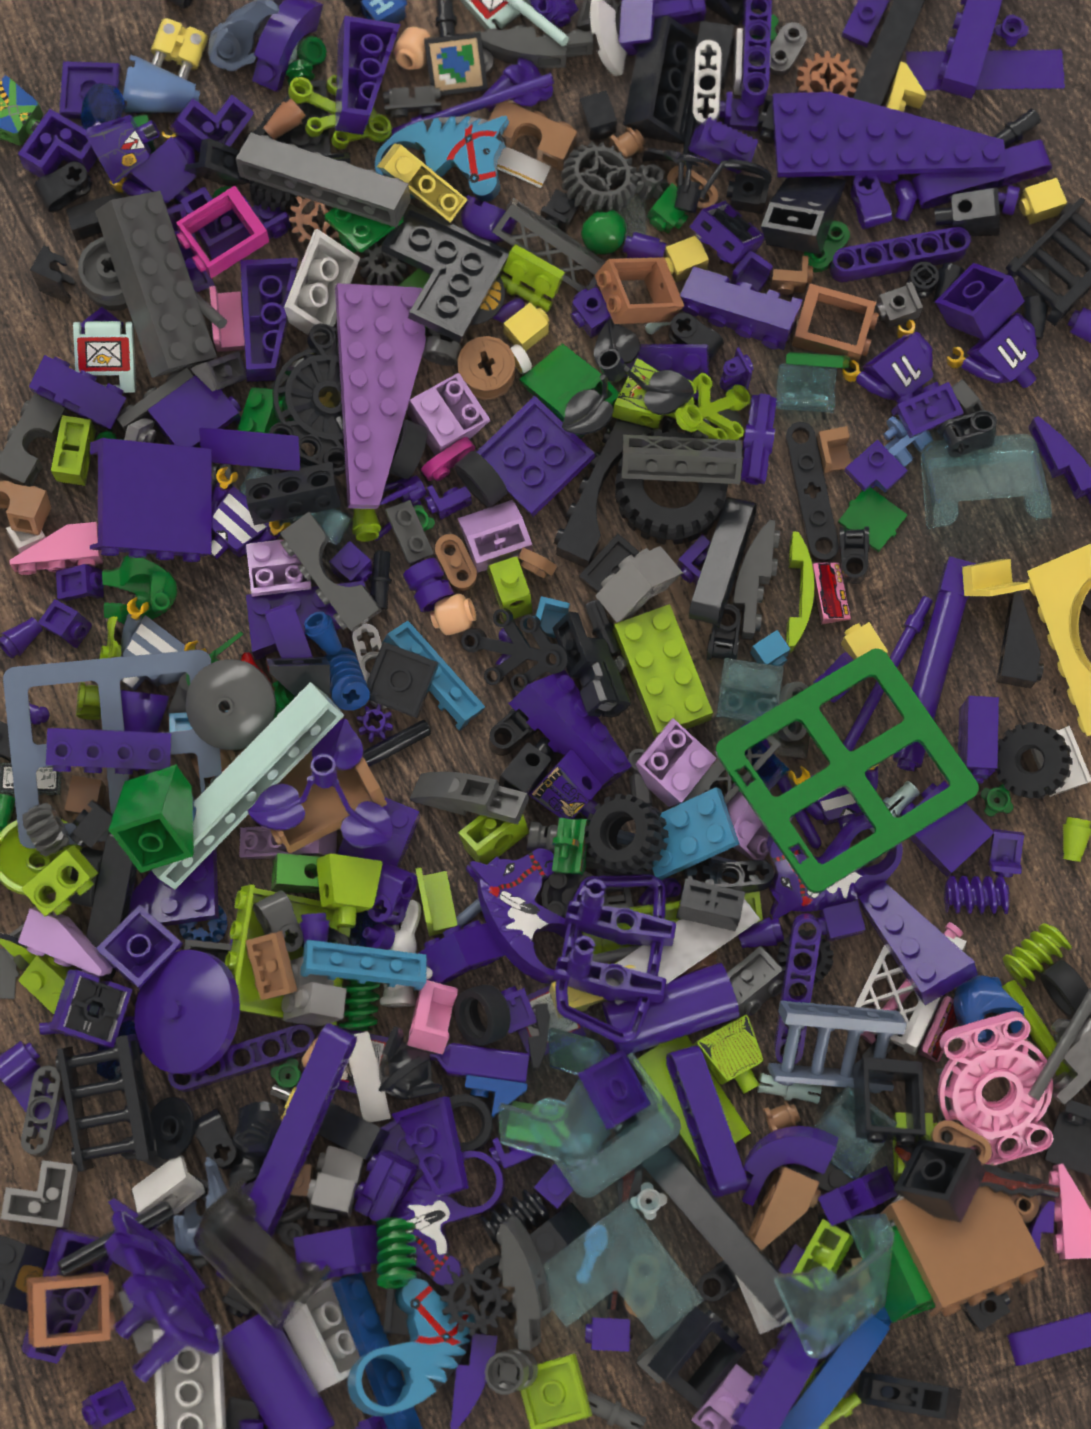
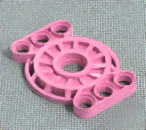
M1016 1011L950 1029L940 1039V1047L950 1059L940 1076L938 1086V1101L942 1114L946 1120H960L965 1128L983 1136L989 1141L992 1154L989 1161L985 1163L988 1165L992 1163L998 1165L1048 1149L1053 1142L1051 1130L1043 1121H1040L1051 1102L1053 1078L1039 1101L1028 1095L1047 1063V1059L1035 1045L1026 1039L1030 1033V1024L1021 1013ZM1016 1020L1022 1022V1028L1019 1032L1015 1034L1007 1032L1008 1025ZM985 1029L993 1031L989 1041L978 1042V1035L981 1031ZM952 1039H963V1045L959 1050H948V1044ZM1028 1048L1038 1055V1060L1034 1061L1028 1054ZM951 1071H953V1074L950 1078L949 1087H946L947 1079ZM995 1077H1005L1009 1082V1090L1004 1098L992 1102L984 1099L982 1089L985 1084ZM945 1096L949 1097L952 1107L949 1111H947L945 1106ZM1040 1129L1045 1131L1044 1138L1041 1141H1030L1031 1134L1034 1131ZM1008 1138L1016 1140V1144L1011 1150H1001L1004 1140Z

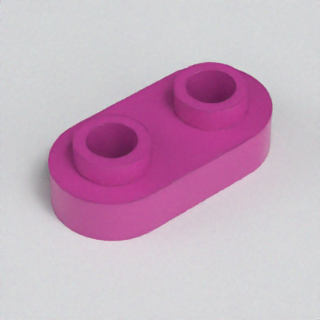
M468 437L458 440L430 459L422 467L421 472L428 481L435 479L438 482L444 479L458 461L470 451L475 450L474 444Z

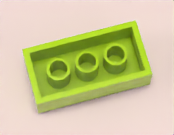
M670 604L614 624V635L621 649L622 657L626 659L627 670L654 738L656 739L673 718L684 729L710 721L713 715L712 708Z

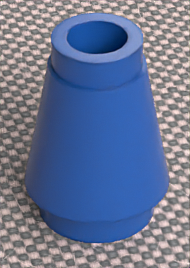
M324 612L311 614L304 623L305 633L327 655L337 654L341 650L342 644L340 643L332 618Z

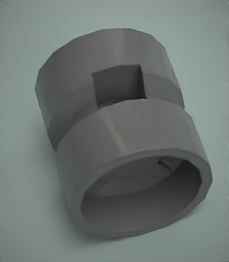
M428 328L430 336L426 338L422 356L428 361L439 365H457L462 349L459 344L460 342Z
M518 1348L492 1356L485 1368V1379L489 1387L502 1395L511 1394L531 1386L538 1374V1365L534 1356L529 1351L519 1350Z

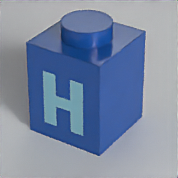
M406 0L361 1L362 13L366 19L397 24L406 18Z

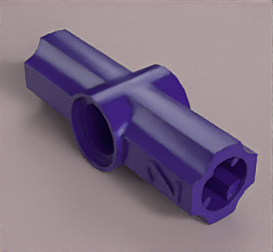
M768 394L752 395L750 402L749 420L745 426L742 450H744L741 471V481L747 484H765L767 478L769 454L772 453L775 435L773 423L777 398Z

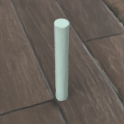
M505 0L561 46H565L568 43L569 37L524 0Z

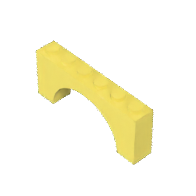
M1088 544L1027 572L1030 578L1028 580L1030 591L1037 597L1040 605L1037 608L1039 617L1043 623H1046L1050 633L1047 635L1048 642L1051 648L1056 650L1059 658L1057 662L1059 672L1066 678L1069 685L1067 690L1068 697L1071 703L1077 707L1079 727L1083 733L1091 736V663L1083 650L1079 635L1080 610L1086 595L1091 589V544Z

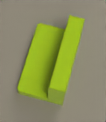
M416 868L429 936L443 934L444 931L458 926L447 871L423 876L422 869Z

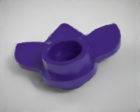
M521 57L518 58V64L510 65L503 71V74L515 85L543 76L531 61ZM550 85L513 98V102L532 107L537 102L548 100L553 94V87Z

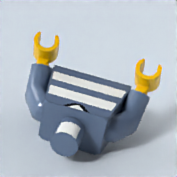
M138 597L128 602L127 611L129 614L123 627L121 640L122 657L195 650L198 640L184 645L146 615L142 619L141 614L149 609L148 602L142 604L141 610L136 607ZM185 672L123 678L121 681L131 690L136 691L145 679L158 687L161 684L168 685L179 681Z

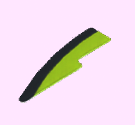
M0 932V944L13 957L21 955L29 964L33 961L36 955L27 951L28 946L18 943V938Z

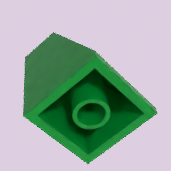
M177 765L125 781L109 831L140 873L187 859L194 855L192 786Z
M896 1225L881 1232L882 1236L869 1241L870 1247L861 1253V1256L864 1258L866 1267L891 1322L895 1323L935 1308L936 1305Z

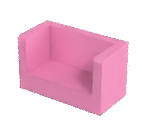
M426 980V984L417 995L407 1046L443 1055L449 1039V1022L458 988Z

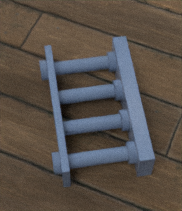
M780 1000L778 1012L784 1023L789 1026L782 1064L768 1063V1070L773 1080L781 1085L790 1086L794 1083L854 1088L853 1065L855 1064L860 1034H863L864 1031L876 1032L878 1036L873 1058L886 1059L890 1037L894 1034L904 1035L907 1023L899 1011ZM805 1026L817 1027L819 1029L812 1066L794 1065L800 1032ZM834 1029H845L848 1031L841 1069L824 1068L830 1033ZM869 1079V1092L893 1091L894 1085L891 1081Z

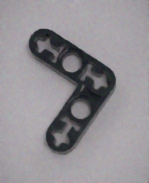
M708 858L683 870L685 879L695 880L697 869L701 868V878L705 883L743 892L766 890L770 887L774 877L773 867L764 860L712 864V858ZM744 871L746 872L745 877H748L747 882H744ZM760 871L761 875L765 876L764 880H759L755 872ZM726 872H732L738 877V881L734 884H728L723 880L722 875Z

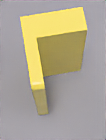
M999 559L962 567L964 596H996L1030 589L1029 582H1012L1011 559Z

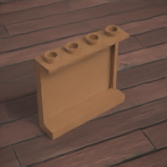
M312 749L278 783L294 787L298 791L299 798L306 787L307 777L312 775ZM363 756L360 762L351 769L339 770L336 768L340 787L354 811L364 801L374 802L381 807L387 805L383 793ZM313 784L307 800L301 804L305 810L303 821L287 830L270 829L278 846L284 843L290 854L341 828L342 821L350 815L345 810L333 786L324 789Z
M985 1173L981 1181L1004 1185L1003 1181H999ZM987 1186L977 1189L961 1223L933 1217L905 1198L890 1204L880 1213L885 1225L892 1222L895 1223L936 1305V1308L929 1313L931 1317L943 1313L944 1317H948L962 1309L960 1305L969 1302L970 1306H974L986 1300V1294L992 1291L995 1292L996 1296L1012 1289L1011 1283L1018 1280L1021 1285L1036 1279L1038 1277L1036 1272L1046 1265L1011 1196L1001 1191L995 1193Z

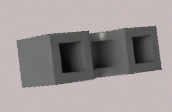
M35 393L30 401L27 400L24 403L20 413L22 417L17 426L13 425L7 435L8 442L3 451L0 450V479L28 487L33 486L43 468L38 458L27 453L29 444L39 437L49 438L57 442L62 415L69 416L65 407Z

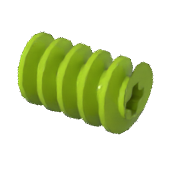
M1042 923L1039 926V932L1033 931L1030 934V940L1024 939L1021 941L1022 948L1014 947L1012 955L1006 954L1003 957V962L1010 975L1019 984L1026 987L1025 977L1034 982L1036 980L1033 974L1034 970L1039 973L1044 972L1043 962L1050 966L1054 965L1051 955L1053 954L1061 959L1063 955L1060 947L1062 946L1068 951L1072 947L1066 937L1056 927Z

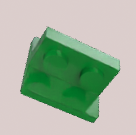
M335 207L324 215L325 221L339 233L340 244L353 253L356 251L364 252L396 228ZM402 216V218H401V220H400L398 226L404 222L403 216Z

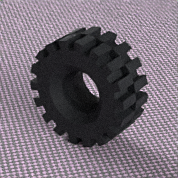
M1027 722L1025 725H1015L1013 730L1008 729L1004 733L1006 736L998 740V763L996 769L998 775L996 777L999 782L1004 784L1003 787L1008 791L1021 797L1040 799L1045 798L1044 796L1053 795L1056 793V789L1062 788L1065 785L1064 780L1071 774L1069 768L1070 765H1073V758L1070 757L1069 752H1071V749L1066 744L1065 738L1057 733L1056 730L1043 724ZM1029 749L1039 750L1044 758L1042 767L1036 772H1027L1021 765V756Z

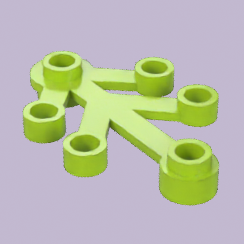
M332 75L328 79L326 89L330 94L336 96V87L331 83L337 84V75ZM296 77L290 83L288 89L289 97L297 104L308 102L333 114L322 118L311 117L306 125L307 134L312 137H318L324 129L335 127L336 102L313 92L312 84L308 79ZM373 106L363 135L335 131L332 137V144L337 149H345L349 142L369 138L375 142H384L390 137L392 126L389 119L382 114H377ZM311 125H316L319 129H314ZM337 137H341L345 141H340L337 139Z
M700 373L693 379V382L689 380L694 389V394L696 391L699 392L698 407L694 405L693 394V397L686 404L675 411L676 422L679 427L688 432L698 430L706 434L709 439L738 440L744 435V429L741 424L736 421L732 422L718 413L727 409L732 411L742 410L751 402L750 394L746 388L737 384L726 392V397L710 403V388L713 385L711 378L705 373ZM703 419H707L721 428H714L703 421Z

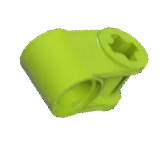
M79 682L76 717L87 720L101 719L98 686Z

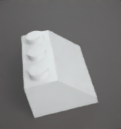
M315 229L284 306L288 322L307 335L316 324L323 323L334 327L337 319L335 287L337 283H351L360 260L359 256L319 229ZM316 332L314 336L326 335L323 332Z
M341 1277L329 1279L275 1307L299 1360L318 1392L347 1378L351 1367L360 1358L331 1284L340 1280Z

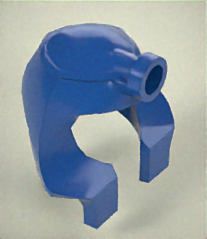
M977 975L956 988L953 1006L959 1026L983 1020L986 1014L992 1012L1004 1014L1016 1011L1024 1016L1023 1007L1008 995L1002 988L1000 979L997 977ZM1016 1020L1009 1024L1012 1034L1021 1030V1021ZM990 1029L981 1031L978 1035V1042L989 1041L993 1031Z

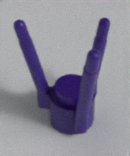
M417 475L408 479L402 478L385 484L383 492L395 488L396 492L381 499L380 505H384L397 498H400L402 503L411 500L413 507L421 505L420 499L427 495L426 489ZM390 522L379 531V537L375 541H378L392 529Z

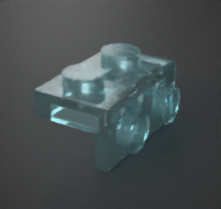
M780 364L776 381V409L834 413L837 368Z

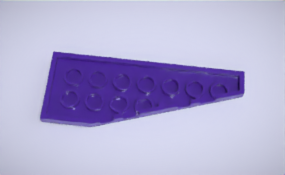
M832 92L773 93L772 95L777 178L1005 171L1006 168L1003 139Z

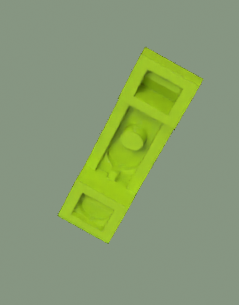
M792 532L789 550V568L800 569L799 618L789 617L786 629V643L790 647L789 653L793 652L804 633L814 599L813 566L806 544L799 532Z

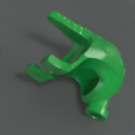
M124 556L119 567L113 570L102 571L103 585L133 592L138 597L136 607L141 610L143 603L148 602L149 609L141 614L142 619L145 615L152 620L171 609L176 600L177 583L171 572L147 559ZM104 603V618L118 617L117 621L124 625L129 614L127 605L122 603Z

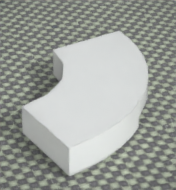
M591 0L590 24L592 34L596 33L600 50L597 51L598 55L612 75H622L626 52L619 44L615 23L616 10L604 0Z

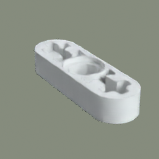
M713 40L702 41L697 46L695 53L693 114L699 124L706 120L703 118L702 113H698L699 110L704 109V98L698 99L699 95L704 97L715 95V99L709 98V107L711 110H714V113H710L708 118L711 117L712 120H717L720 113L722 51L718 43ZM708 47H711L713 52L717 53L716 56L711 57V68L717 67L716 71L712 69L700 70L701 66L706 68V59L701 53H705ZM711 75L716 80L714 88L708 91L701 89L699 85L701 78Z
M363 624L353 632L352 638L359 665L367 683L370 673L366 671L365 665L370 659H376L379 652L367 653L365 643L363 641L358 642V640L362 638L363 632H367L369 636H374V638L370 639L372 651L380 650L382 644L378 630L370 624ZM370 701L374 707L378 706V703Z

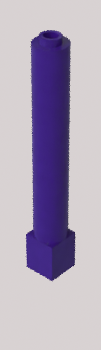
M949 556L943 569L936 595V603L912 686V690L933 720L937 712L965 605L969 596H964L962 567L975 564ZM913 742L895 753L893 760L897 762L898 768L914 771L915 768L922 767L926 750L921 743Z

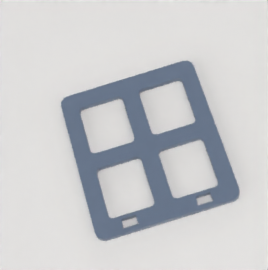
M188 650L11 667L4 673L3 684L19 840L24 847L36 848L31 842L22 821L23 814L32 807L39 805L36 772L41 767L53 766L46 765L47 744L38 745L33 741L28 696L29 689L33 686L95 681L99 689L102 729L125 731L120 681L123 678L185 672L189 675L191 684L198 672L211 664V658L207 652L203 650ZM193 728L191 730L167 732L172 733L171 755L194 753L197 755L202 794L205 791L204 778L215 776L216 779L222 773L220 749L203 741ZM106 768L110 809L113 815L123 784L129 780V774H115V768ZM64 823L69 835L77 827L73 823ZM109 828L97 842L106 841ZM70 838L69 845L77 844Z

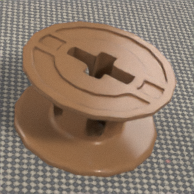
M491 336L477 337L466 343L458 357V373L477 399L493 400L506 394L513 385L515 378V359L510 347L499 338ZM482 361H486L488 368H491V376L486 375L485 369L482 368Z

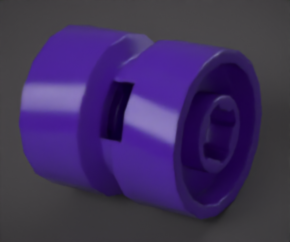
M437 558L423 560L403 573L410 591H416L414 599L423 613L433 611L437 601L455 594L448 580H442L444 572Z

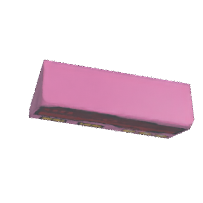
M813 563L814 590L821 625L850 620L851 617L840 564Z
M946 996L941 999L918 1050L919 1055L934 1062H939L943 1054L940 1047L941 1036L946 1031L953 1029L957 1023L951 997Z

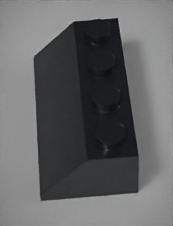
M668 15L654 19L653 40L651 42L639 43L623 125L627 128L630 127L633 131L637 129L644 138L683 144L685 143L693 104L694 75L691 74V68L698 36Z

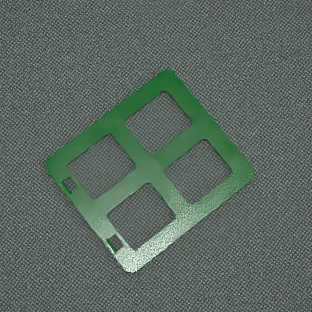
M877 648L866 652L721 739L715 749L717 758L805 888L812 893H821L970 801L979 790L976 779L885 651ZM874 677L902 716L903 721L855 751H849L823 716L819 707L864 679ZM798 721L802 723L828 761L829 766L781 796L774 797L752 767L744 752L791 723ZM913 742H919L949 783V787L905 815L896 818L891 814L868 781L865 772ZM744 767L754 779L748 786L737 772ZM844 787L849 791L869 820L875 833L827 863L820 864L791 824L790 818L836 789ZM797 844L807 857L801 864L789 849Z

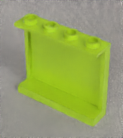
M252 884L241 887V891L237 892L235 898V908L238 909L237 918L231 925L230 939H233L232 949L227 953L225 965L229 968L236 981L241 1012L283 1019L284 1012L281 1006L284 995L265 1000L260 999L259 992L255 986V976L251 961L247 955L245 941L265 935L253 911V904L276 892L258 889ZM286 894L292 904L298 924L302 921L301 915L326 913L327 920H330L329 927L348 937L350 936L351 928L337 926L338 910L323 908L319 900ZM300 946L296 951L288 952L290 961L304 956V948ZM336 977L333 986L342 987L343 978Z

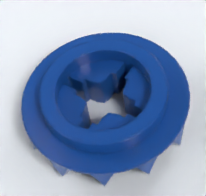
M218 905L219 919H212L208 922V929L211 932L209 934L203 928L194 929L198 922L178 924L182 937L185 940L218 943L224 937L227 930V917L224 910Z

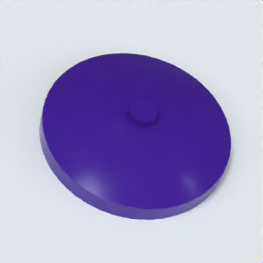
M180 950L175 952L140 988L134 1012L135 1031L141 1050L148 1060L163 1071L183 1075L199 1073L215 1064L227 1051L237 1030L240 1015V998L236 981L229 968L214 955L196 950Z

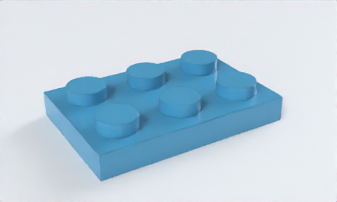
M715 787L662 812L660 817L664 818L667 823L663 829L668 831L669 837L664 838V842L667 843L666 850L661 849L659 853L663 857L660 861L654 860L652 862L654 865L652 869L654 875L662 880L740 844L721 789Z

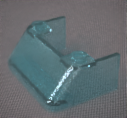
M553 1027L549 1029V1061L551 1068L578 1075L579 1072L610 1056L597 1040ZM580 1077L564 1102L551 1098L538 1101L531 1111L501 1103L499 1106L501 1144L572 1166H585L591 1163L612 1129L606 1130Z
M633 1052L627 1056V1059L643 1081L644 1085L642 1088L651 1105L636 1114L639 1120L588 1155L583 1147L575 1141H565L553 1149L536 1123L533 1122L529 1125L574 1191L581 1197L591 1198L596 1196L675 1140L680 1133L681 1123L679 1118Z

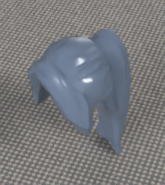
M257 0L245 4L240 9L231 13L225 23H220L211 31L208 55L212 64L228 71H235L246 64L254 63L256 60L255 52L251 53L254 45L255 33L260 28L261 22L268 15L278 14L279 6L271 0Z
M206 1157L207 1161L205 1162L209 1192L206 1196V1212L204 1215L199 1216L195 1208L196 1201H193L184 1208L181 1216L175 1215L173 1217L176 1249L181 1251L182 1254L207 1256L216 1253L218 1247L228 1246L237 1225L232 1199L214 1159H210V1157Z

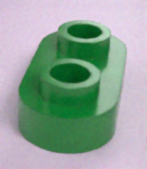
M832 221L821 252L823 254L822 258L815 257L813 253L804 252L803 256H808V266H813V272L819 273L828 269L835 252L846 247L850 232L843 222ZM837 231L840 233V236L834 237L831 235V232Z

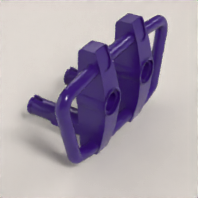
M651 874L590 876L581 882L573 900L569 902L564 922L567 925L562 955L557 959L553 980L556 981L557 1010L564 1018L620 1044L630 1043L640 1035L650 1002H663L667 980L659 977L658 974L663 946H673L677 924L673 921L665 920L666 888L661 879ZM649 886L654 890L653 916L636 912L629 908L603 906V895L606 888ZM626 923L631 929H620L617 924ZM579 931L614 941L619 945L651 946L646 973L629 969L619 964L593 962L592 952L595 943L588 936L578 937ZM614 978L618 980L621 985L611 986L607 983L606 980ZM568 986L603 997L609 1001L637 1002L629 1029L627 1031H620L569 1006Z
M121 1210L115 1211L111 1218L115 1232L104 1243V1246L111 1260L132 1273V1276L123 1284V1289L128 1300L133 1303V1308L114 1324L115 1330L121 1337L128 1340L143 1323L155 1317L159 1327L164 1332L152 1345V1349L132 1367L136 1376L140 1380L147 1382L165 1363H169L186 1346L211 1355L217 1354L220 1351L218 1331L202 1303L193 1278L177 1253L128 1213Z

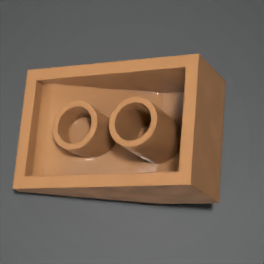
M786 1167L775 1168L747 1234L761 1251L803 1216L809 1207L814 1208L820 1195V1190L817 1189L819 1182Z

